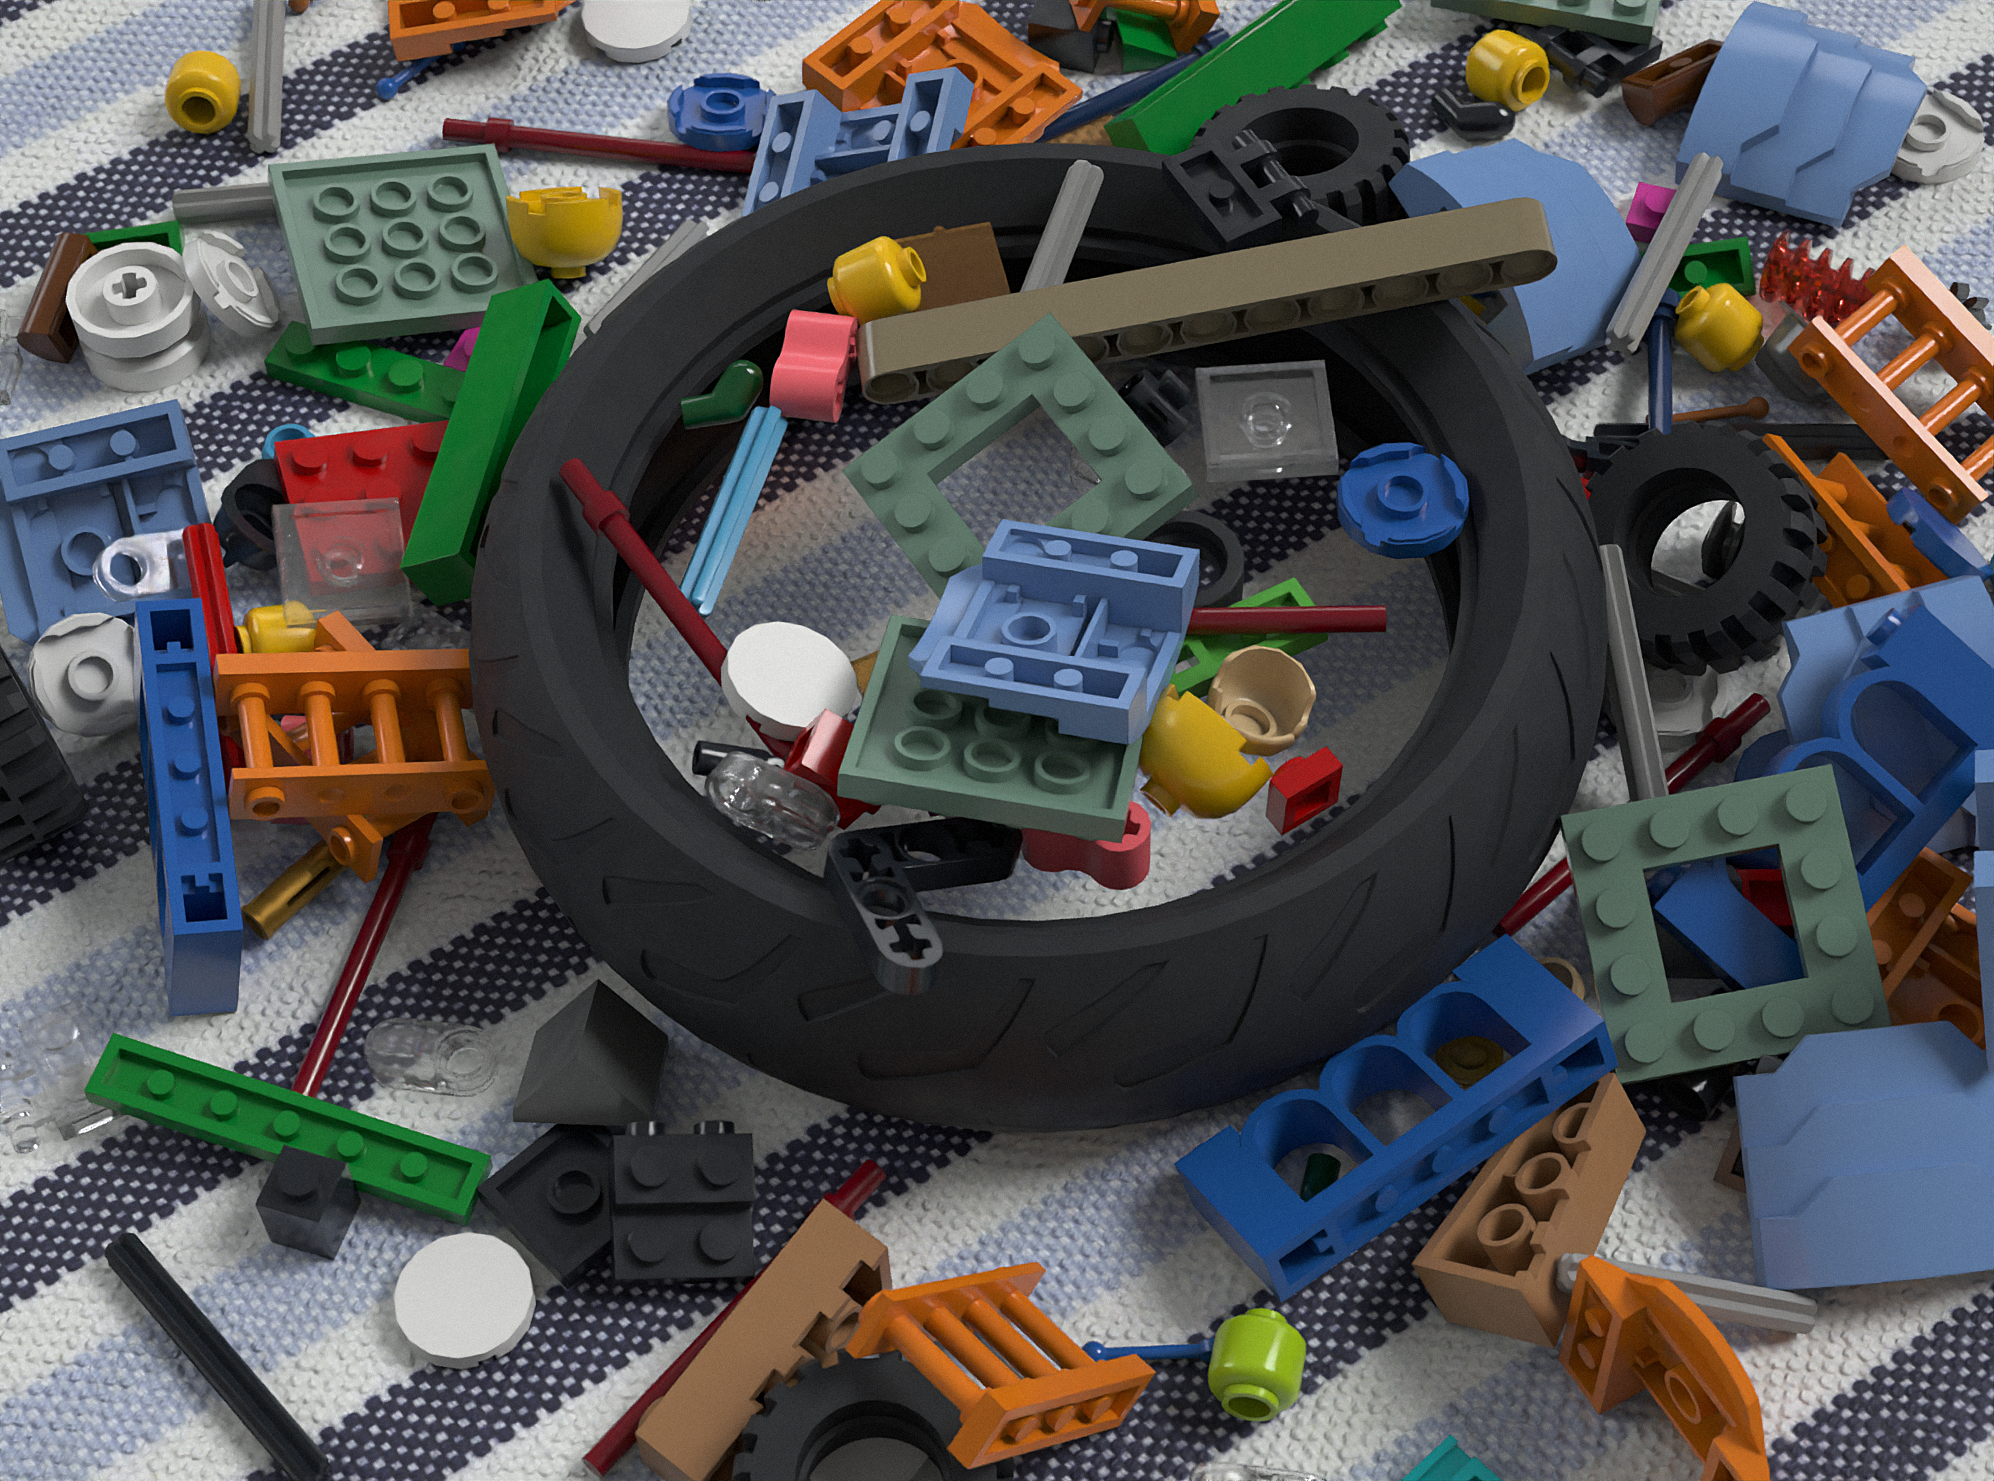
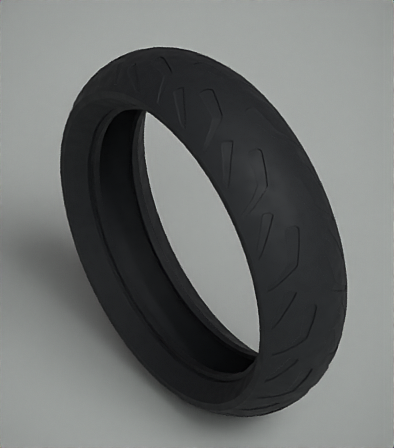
M1019 143L975 146L926 153L877 164L828 179L777 199L729 223L691 246L680 257L649 277L602 321L601 327L596 334H590L574 351L557 379L544 392L510 453L501 474L500 488L492 499L479 542L470 600V642L468 653L474 712L487 768L508 824L533 871L569 923L609 967L652 1005L702 1041L713 1045L750 1068L803 1091L864 1111L923 1124L953 1126L981 1131L1049 1133L1107 1129L1120 1125L1164 1120L1191 1111L1222 1105L1276 1086L1327 1062L1336 1052L1344 1051L1362 1039L1386 1028L1401 1016L1404 1011L1441 984L1452 974L1455 968L1465 962L1495 928L1496 924L1514 907L1542 865L1561 829L1560 816L1567 815L1573 805L1594 743L1604 695L1608 643L1606 583L1595 522L1579 473L1555 420L1521 367L1511 357L1494 333L1458 297L1145 356L1146 358L1181 365L1225 380L1274 403L1314 428L1352 460L1361 452L1382 444L1410 442L1425 446V453L1434 455L1439 459L1441 454H1443L1457 465L1466 478L1469 508L1461 534L1445 549L1423 557L1428 565L1442 606L1449 645V659L1440 686L1419 727L1390 767L1352 806L1311 838L1264 866L1214 888L1163 904L1096 917L1041 921L980 919L925 910L944 949L935 986L927 992L918 995H903L883 987L874 977L824 878L807 871L764 847L722 816L686 781L657 743L637 707L629 687V661L634 627L646 588L608 538L598 537L582 517L583 506L559 476V470L567 461L573 458L581 459L604 491H613L630 513L628 522L657 560H659L668 540L691 506L719 474L730 465L752 410L757 406L770 408L769 399L773 369L782 351L786 326L791 311L802 310L839 315L831 301L827 286L828 279L833 277L834 262L839 256L881 236L893 239L902 249L907 247L913 248L920 257L926 272V281L920 284V304L913 312L1018 293L1021 291L1068 169L1077 160H1086L1091 165L1100 167L1103 171L1104 179L1063 284L1222 253L1163 181L1162 161L1172 157L1171 155L1130 148L1069 143ZM1253 181L1258 189L1265 187L1261 181ZM1310 200L1320 213L1319 218L1313 225L1308 228H1300L1291 217H1283L1281 215V235L1255 247L1350 230L1362 226L1341 216L1328 207ZM857 355L846 388L861 383ZM747 360L756 364L761 369L764 377L763 389L743 420L685 430L680 398L711 394L726 368L735 361ZM782 416V417L785 418L786 420H788V419L791 418V417ZM882 906L866 908L869 912L884 917L899 915L896 911ZM903 943L898 944L897 953L901 952Z

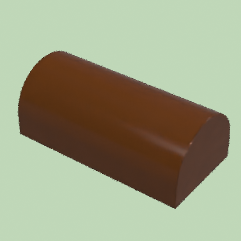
M1714 39L1705 40L1623 78V81H1620L1621 91L1627 109L1633 118L1640 124L1649 126L1696 104L1724 42Z
M61 233L57 235L16 336V340L22 348L39 358L69 364L76 350L79 339L65 301L68 283L80 265L99 253L87 235L76 233Z

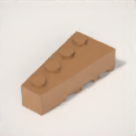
M1608 1072L1496 1151L1413 1261L1412 1266L1446 1321L1555 1349L1566 1324L1572 1293L1562 1292L1556 1285L1557 1262L1560 1256L1565 1253L1595 1255L1646 1133L1645 1127L1615 1073Z
M823 1198L667 1394L655 1400L640 1419L638 1430L635 1432L643 1464L664 1481H733L735 1455L743 1453L744 1450L742 1433L751 1415L759 1414L763 1416L766 1412L764 1396L779 1381L784 1382L789 1388L798 1383L797 1367L814 1358L820 1361L822 1368L837 1364V1350L846 1348L859 1329L858 1316L865 1304L880 1291L885 1289L893 1290L888 1247Z

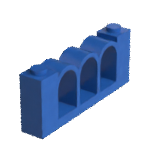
M201 598L135 601L133 695L138 739L140 742L143 782L148 804L152 861L154 871L156 872L158 914L164 950L163 960L170 1017L237 1011L243 924Z
M1922 604L1903 609L1900 613L1895 608H1891L1873 625L1866 635V638L1872 645L1859 659L1871 671L1849 676L1832 689L1822 707L1820 722L1822 738L1787 746L1771 758L1761 776L1766 777L1792 772L1810 754L1825 756L1841 766L1898 817L1855 866L1866 913L1975 790V750L1994 749V669ZM1871 685L1884 686L1899 694L1958 747V750L1916 797L1871 758L1854 738L1850 724L1852 707L1859 694ZM1726 857L1657 870L1647 882V890L1651 893L1649 901L1653 919L1734 992L1805 978L1796 936L1794 935L1792 939L1789 938L1738 892L1729 880L1725 865Z
M1507 934L1482 951L1475 953L1466 962L1452 971L1455 982L1439 984L1404 1011L1397 1022V1036L1384 1034L1369 1036L1344 1051L1336 1052L1323 1068L1319 1077V1090L1302 1088L1284 1091L1263 1101L1248 1116L1241 1130V1135L1229 1125L1174 1163L1193 1207L1281 1303L1618 1066L1605 1020ZM1468 1036L1488 1038L1499 1044L1513 1057L1466 1091L1459 1087L1430 1059L1442 1045L1456 1038ZM1392 1089L1411 1091L1423 1098L1436 1111L1386 1147L1353 1115L1355 1109L1366 1098L1380 1091ZM1313 1143L1335 1145L1343 1150L1358 1166L1306 1203L1274 1171L1281 1159L1290 1151L1303 1145Z

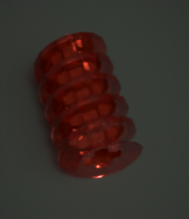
M1787 229L1774 242L1766 258L1760 279V298L1769 303L1780 298L1781 301L1788 304L1794 311L1802 306L1801 314L1804 320L1811 322L1820 315L1821 317L1823 316V320L1834 330L1874 296L1864 283L1874 274L1876 269L1869 267L1858 279L1852 277L1855 259L1847 257L1837 269L1831 268L1833 249L1826 247L1814 260L1810 258L1813 240L1805 238L1795 250L1789 248L1792 230Z

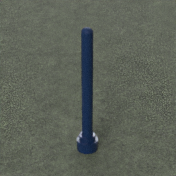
M1218 28L1198 38V44L1191 47L1190 54L1070 107L1044 128V134L1033 143H1048L1138 102L1230 37L1229 33L1223 28Z
M1666 288L1644 333L1648 342V431L1657 427L1664 435L1671 433V424H1673L1672 337L1680 317L1675 310L1682 299L1676 291L1670 288Z

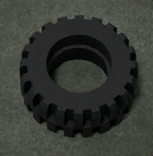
M1300 84V88L1285 89L1284 86L1268 88L1267 93L1257 96L1253 92L1239 97L1237 103L1233 106L1225 104L1216 110L1211 120L1206 119L1188 147L1190 149L1217 138L1225 149L1231 153L1235 151L1232 146L1234 137L1239 132L1250 129L1259 140H1268L1281 155L1280 165L1289 176H1298L1309 188L1312 195L1310 200L1328 207L1362 227L1410 218L1388 184L1403 166L1410 162L1408 135L1405 128L1384 105L1378 106L1373 98L1359 93L1357 96L1350 95L1346 88L1331 86L1329 90L1318 89L1316 84Z
M1685 420L1671 424V433L1664 435L1657 427L1640 434L1637 437L1640 445L1630 451L1622 445L1608 457L1613 465L1603 476L1595 472L1585 488L1591 493L1588 503L1595 522L1599 546L1613 544L1618 545L1622 549L1642 658L1650 665L1664 671L1674 667L1681 674L1688 676L1704 675L1707 664L1719 674L1736 671L1740 668L1739 658L1746 655L1753 661L1758 662L1772 653L1768 643L1779 634L1785 638L1782 622L1793 620L1801 607L1812 610L1820 593L1811 584L1814 576L1823 577L1826 575L1828 555L1817 544L1825 543L1828 535L1825 520L1816 512L1819 505L1811 489L1799 478L1795 470L1775 450H1772L1761 438L1747 430L1737 432L1729 423L1710 420L1705 423L1704 429H1702L1694 420ZM1720 500L1738 502L1744 511L1745 534L1740 552L1730 569L1717 582L1698 593L1675 598L1657 595L1651 578L1652 557L1658 540L1671 522L1683 512L1702 503Z
M0 645V862H5L81 822L89 806L42 716Z
M844 1348L837 1350V1364L822 1368L820 1361L814 1358L797 1367L798 1383L789 1388L784 1382L779 1381L764 1396L766 1412L763 1416L759 1414L751 1415L742 1433L744 1450L743 1453L735 1455L732 1476L733 1481H808L817 1465L833 1451L851 1442L868 1438L894 1439L918 1448L936 1465L943 1481H1014V1459L1010 1457L967 1469L947 1449L963 1426L959 1420L961 1411L916 1367L909 1362L902 1361V1354L898 1350L880 1353L878 1358L855 1359Z

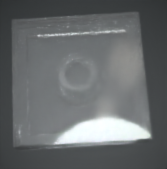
M1324 360L1195 368V387L1207 483L1338 475L1339 458Z
M398 497L273 505L271 517L286 630L316 629L319 619L337 610L353 626L411 622L414 615L409 578L399 569L405 553Z

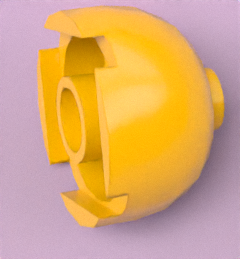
M569 186L519 192V199L508 195L506 196V209L511 238L520 254L532 264L551 267V277H583L586 275V265L604 260L618 243L623 221L622 193L617 189L598 187L599 198H587V193L582 192V186Z
M1171 683L1160 694L1151 722L1143 733L1138 768L1147 779V782L1140 788L1141 793L1162 813L1172 817L1180 809L1197 819L1218 820L1237 812L1248 803L1273 776V773L1261 756L1252 766L1239 753L1247 740L1199 698L1186 691L1179 699L1176 685Z

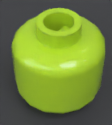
M1250 1309L1245 1315L1232 1317L1224 1321L1215 1334L1208 1371L1209 1389L1221 1401L1224 1410L1237 1418L1255 1422L1273 1419L1279 1412L1289 1409L1299 1397L1306 1359V1341L1296 1328L1287 1323L1284 1316L1270 1309Z

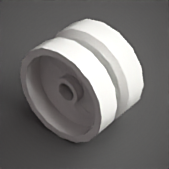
M152 242L123 243L102 250L80 265L69 281L65 302L91 373L106 386L128 393L154 392L181 382L199 368L209 353L212 332L207 315L201 303V298L194 290L186 274L182 256L172 248Z

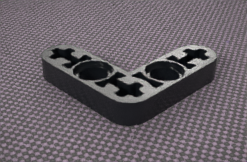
M955 817L851 830L839 833L831 839L823 873L825 883L874 977L883 987L903 995H918L929 991L936 984L944 949L936 930L915 893L1008 879L1016 871L1023 836L1020 829L1011 828L1001 823ZM925 852L936 856L940 860L924 861L914 858L908 853ZM864 872H869L868 878L863 880ZM882 906L896 911L899 915L884 917L873 914L866 908ZM903 943L901 952L897 953L898 944Z

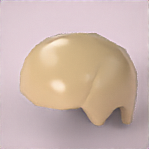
M1252 645L1232 652L1223 660L1211 682L1206 704L1247 740L1241 747L1240 753L1272 757L1293 746L1296 739L1305 730L1316 699V690L1300 662L1280 649Z

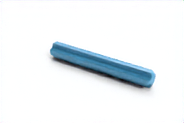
M772 405L770 408L757 406L752 410L679 586L703 620L708 618L713 611L788 425L787 420L781 416V410Z

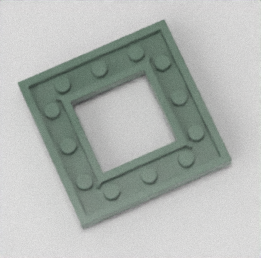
M1051 312L841 470L939 600L943 596L949 578L966 568L981 564L982 555L986 549L936 485L1038 407L1043 409L1101 481L1044 526L1142 541L1200 497L1193 483Z
M1832 764L1560 816V828L1600 1015L1605 1020L1618 1062V1066L1612 1071L1616 1074L1622 1086L1760 1060L1763 1054L1774 1057L1789 1055L1806 1035L1892 1026ZM1776 848L1805 978L1672 1003L1644 873Z

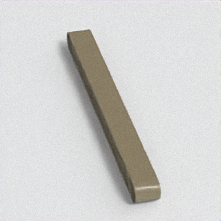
M1521 197L897 315L868 322L855 333V347L862 394L867 400L884 405L941 395L1049 312H1051L1090 361L1097 366L1530 284L1549 276L1556 269L1558 260L1543 204L1537 199Z

